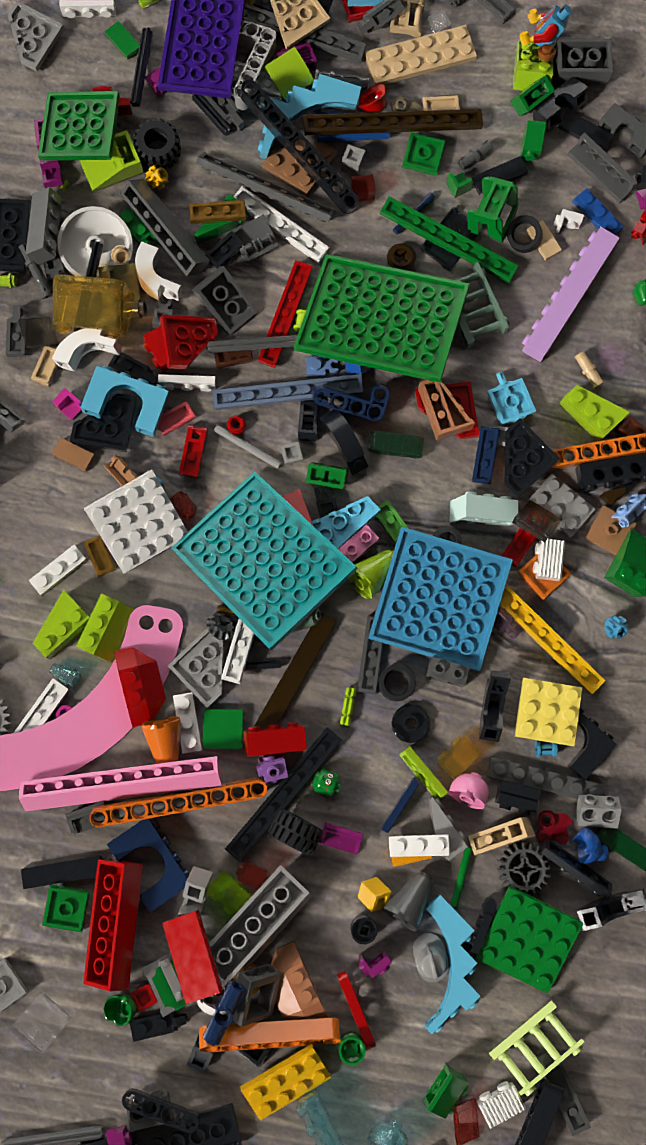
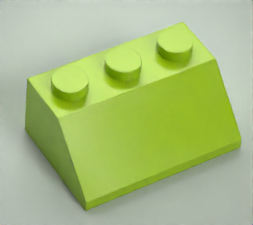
M101 593L76 647L113 663L115 660L114 652L119 651L130 615L135 609Z

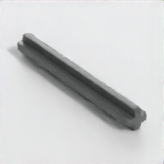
M297 335L208 342V351L214 353L294 347Z
M99 1125L5 1139L1 1142V1145H60L101 1139L104 1131L103 1126Z

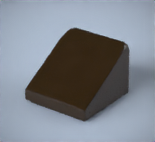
M624 487L606 491L600 495V498L608 506H611L627 489Z

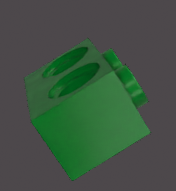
M311 462L308 465L306 483L344 489L349 468Z

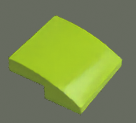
M295 47L265 66V71L274 82L276 90L285 102L288 91H292L294 85L306 89L314 82L308 67Z

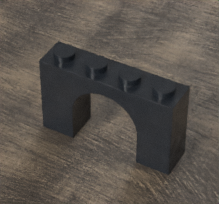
M580 707L578 725L584 734V744L567 767L581 779H587L615 747L616 743L612 741L614 739L613 736L606 731L602 732L598 728L599 724L592 718L588 719L583 714L584 710Z

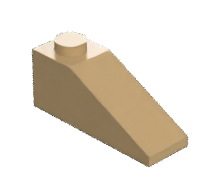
M521 817L468 836L474 855H478L535 837L529 817Z

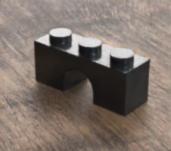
M574 77L570 78L533 108V121L546 122L545 130L549 132L562 122V107H570L576 111L588 101V86Z

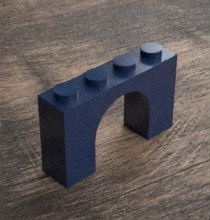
M155 818L143 819L107 843L117 861L142 846L153 847L162 854L165 861L163 877L158 883L140 894V898L149 912L184 890L190 874L187 868L183 869L180 862L182 860L176 851L172 852L169 845H171L168 837L165 834L162 836L158 830L160 825Z

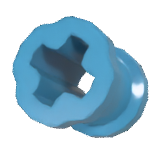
M535 740L536 757L541 755L557 757V744Z

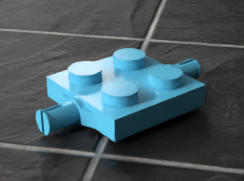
M503 371L497 373L496 376L500 384L496 388L488 390L487 395L500 426L515 423L519 418L523 420L527 416L535 414L536 409L523 379L507 381Z

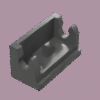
M107 801L65 814L71 833L75 835L95 828L90 822L91 811L97 806L106 805ZM101 812L94 814V819L97 821H102L105 818Z

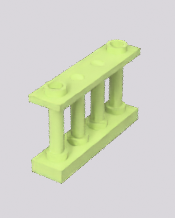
M552 1000L489 1053L494 1060L497 1058L500 1061L502 1060L523 1087L519 1091L521 1096L524 1093L526 1096H529L537 1089L534 1085L571 1053L576 1056L584 1049L582 1046L584 1040L580 1039L576 1042L555 1016L556 1012L554 1010L557 1007ZM544 1018L546 1021H550L569 1045L570 1049L563 1055L559 1054L540 1030L541 1026L538 1023ZM526 1033L534 1034L554 1059V1062L546 1069L525 1044L523 1036ZM512 1045L521 1050L539 1075L531 1082L526 1079L508 1055V1049Z

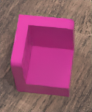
M66 388L52 401L71 420H74L82 411L80 408L82 402Z

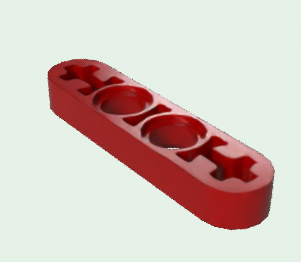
M346 970L336 974L366 1049L369 1050L376 1047L377 1045Z

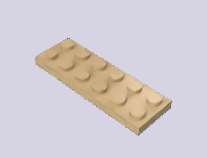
M466 25L364 52L373 85L389 84L471 62L477 58Z

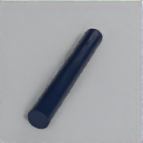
M430 192L414 210L421 212L435 198L434 194ZM397 224L393 228V232L398 235L404 227Z

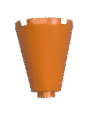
M165 717L163 720L157 718L142 723L143 733L156 764L178 761L181 729L180 717Z

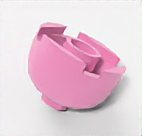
M471 772L470 774H461L456 777L450 786L448 794L460 804L461 800L468 803L467 807L483 809L488 801L489 788L486 782L481 779V775Z

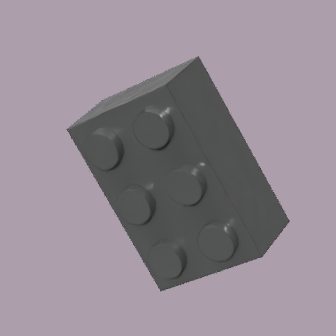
M557 38L554 47L556 55L553 57L554 84H563L572 77L583 84H608L613 73L611 38Z

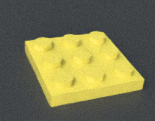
M523 678L514 737L575 746L582 687Z

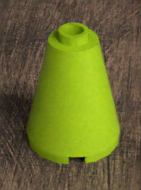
M387 549L354 564L358 570L348 580L355 583L354 589L366 599L373 598L383 586L393 550Z

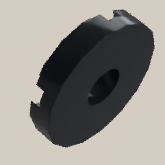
M413 704L404 705L393 714L391 721L392 731L403 742H418L428 734L430 718L427 712L420 706ZM408 718H413L416 721L414 729L406 727L405 722Z

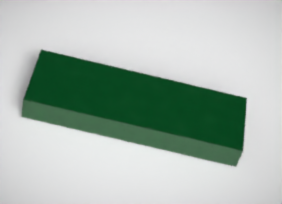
M600 827L596 835L601 843L643 871H646V848L617 828Z

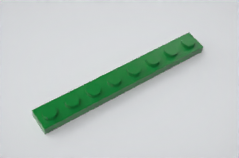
M388 196L380 211V215L475 265V263L479 262L480 267H483L486 272L507 283L510 282L518 267L517 264Z

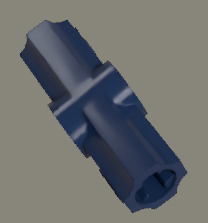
M229 981L220 1001L216 1004L215 1011L202 1036L208 1044L213 1046L219 1045L228 1025L231 1024L233 1015L246 991V988L241 983ZM221 1011H226V1012H228L229 1014H227V1015H222L220 1012H221Z

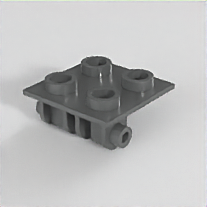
M264 214L232 230L244 243L240 248V252L246 263L279 247Z

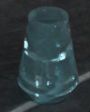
M56 663L50 668V674L66 686L74 687L79 681L80 673L75 668Z

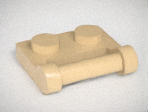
M402 0L406 9L391 19L390 32L420 37L422 33L420 28L422 10L425 7V1ZM410 7L415 8L413 26L408 25Z

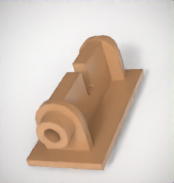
M114 455L110 459L111 462L104 465L106 470L121 486L138 477L131 469L126 471L128 465L120 456Z

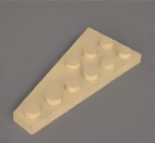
M270 0L286 50L330 22V17L318 0Z

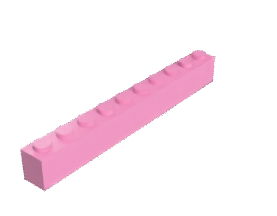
M215 756L20 782L19 800L25 811H34L222 786L221 767L218 757Z

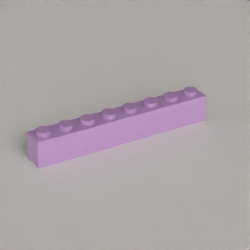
M600 227L597 232L593 231L588 239L590 244L588 247L584 245L579 253V256H581L580 260L573 262L569 269L572 271L571 274L564 276L560 283L562 288L560 291L555 290L551 297L553 302L550 306L548 304L545 306L541 313L544 316L541 320H536L531 328L534 330L531 335L527 334L522 344L525 346L522 352L541 363L619 240L618 236L603 227Z

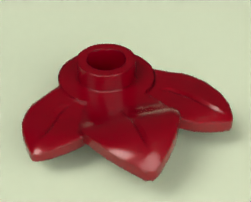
M551 810L541 811L537 817L539 827L536 832L539 842L542 844L546 838L560 843H567L568 831L566 827L573 824L571 818L565 813H554ZM549 816L551 821L545 822L543 818Z

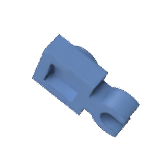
M321 356L306 357L307 377L325 376V371L337 374L338 368H332L331 365L338 364V360L330 359L325 361V357Z

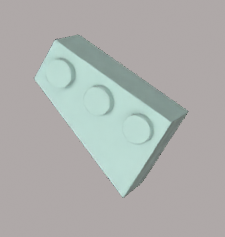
M465 492V495L450 501L449 523L465 520L467 524L482 522L485 525L510 526L518 523V500H512L510 496L497 498L493 494H483L481 496L477 495V492Z

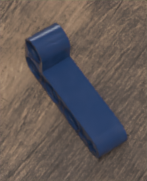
M375 384L371 389L368 399L325 386H316L312 391L313 400L318 405L372 421H378L383 417L390 395L389 390L383 384ZM380 388L384 389V396L381 398L376 397V391ZM323 391L325 396L330 397V403H328L329 400L325 397H321L319 400L316 394H320ZM337 396L344 398L341 405L334 404V399ZM356 401L362 404L359 410L352 409V404ZM378 407L379 413L375 416L370 415L371 408Z

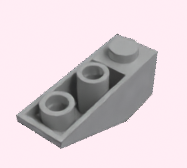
M430 797L428 799L433 834H449L450 855L444 856L449 861L468 847L465 843L468 840L461 831H456L454 828L456 823L449 814L447 816L442 811L444 806L438 798L434 800L433 797Z

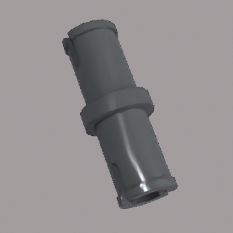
M485 140L476 148H471L469 153L457 160L460 169L464 170L472 163L480 161L482 156L493 150L490 141Z

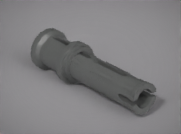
M316 69V80H318L319 74L368 90L369 77L335 74L336 72L334 71L323 72Z

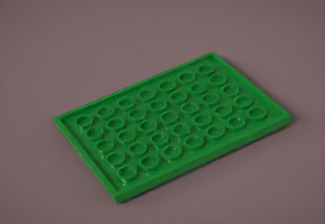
M326 254L294 344V351L441 383L469 290V283Z

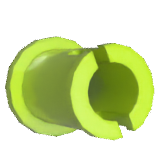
M12 273L0 275V287L12 289L17 286L16 275H12Z

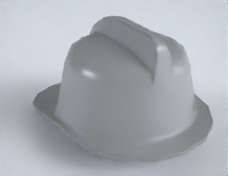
M424 933L420 935L413 945V955L418 973L425 981L438 982L447 975L449 969L444 944L435 934Z

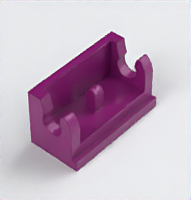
M324 823L323 835L319 841L320 844L355 855L358 854L363 833L331 823Z

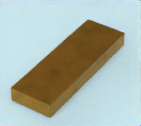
M245 200L189 204L191 224L246 220Z

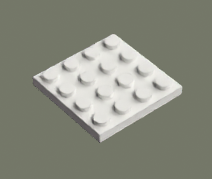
M152 469L84 508L123 574L175 545L188 533Z

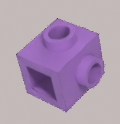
M281 753L267 754L258 758L257 773L259 777L263 778L265 783H276L279 779L288 777L285 759Z

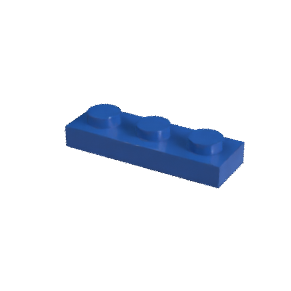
M588 188L573 199V204L598 230L600 227H603L617 235L624 228Z

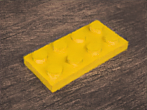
M310 1044L243 1084L240 1088L261 1121L331 1079V1075L313 1045Z

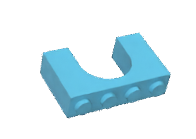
M96 366L80 407L82 412L101 419L106 403L113 393L124 389L134 391L143 401L142 409L135 425L136 431L155 437L169 399L167 388L161 385H150L148 381L138 378V380L133 379L124 372H120V374L113 372V369L107 366Z

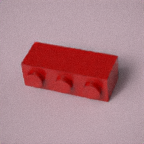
M299 722L287 723L285 727H280V724H271L266 729H260V726L248 727V731H243L245 755L248 757L307 750L305 726L299 725Z

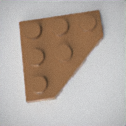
M324 142L312 144L329 165L338 154V151ZM295 146L297 150H304L302 146ZM285 148L272 150L262 164V168L305 196H308L317 184ZM308 159L310 164H316L314 159Z

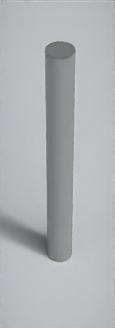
M219 425L215 427L214 432L273 467L279 469L282 463L228 430Z

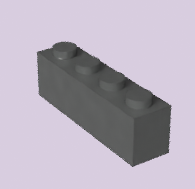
M50 187L32 194L26 255L38 265L56 258L62 197Z

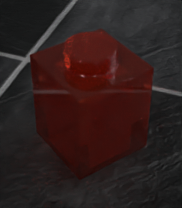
M246 860L244 864L240 863L236 875H239L237 881L259 889L268 869Z

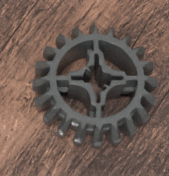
M520 841V848L516 843H513L514 850L507 846L506 851L508 854L506 855L503 852L500 854L505 859L504 861H497V863L503 865V868H497L498 872H503L498 878L500 880L506 879L502 884L504 887L510 885L521 892L523 891L525 894H528V890H530V893L535 895L536 891L534 888L542 891L543 889L540 884H548L543 879L544 877L550 878L551 876L545 873L546 870H551V866L545 865V863L549 862V859H542L544 855L541 854V851L538 853L540 847L536 845L532 849L533 845L531 842H528L525 847V843ZM526 852L531 853L536 858L538 865H531L529 863ZM520 853L518 863L509 866L512 858ZM525 863V866L530 867L532 869L525 870V874L523 875V872L517 869L522 868L523 864ZM538 872L536 879L528 884L530 875ZM509 873H518L522 885L516 884L511 879Z

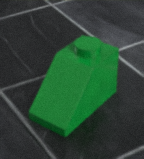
M544 75L517 94L510 102L517 114L521 116L532 110L552 94L555 89L547 76Z
M527 121L521 139L520 156L522 159L527 161L539 159L546 122Z

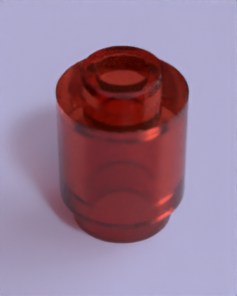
M179 491L170 498L173 507L182 520H190L196 515L197 507L186 493L184 494L182 491Z

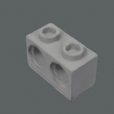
M579 794L576 808L578 826L618 828L622 811L619 797Z

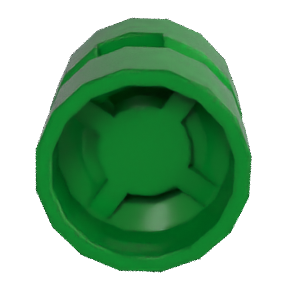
M356 1032L344 1033L341 1036V1041L338 1043L340 1058L348 1065H357L365 1057L366 1050L363 1039Z

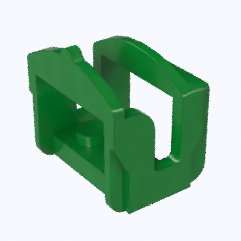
M489 176L484 177L482 180L483 198L477 211L468 210L467 212L468 230L479 235L485 225H487L488 235L492 239L503 243L507 237L508 226L515 219L519 207L518 188L510 181L491 176L490 178ZM505 204L512 206V209L503 227V220L499 217Z

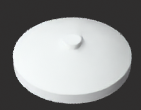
M84 207L70 214L61 225L57 240L59 256L66 269L75 277L85 281L94 242L103 244L99 267L122 265L115 263L111 258L112 250L119 245L125 246L129 250L130 257L125 263L129 264L133 251L132 236L125 222L116 213L102 207ZM97 271L95 283H100L99 271Z

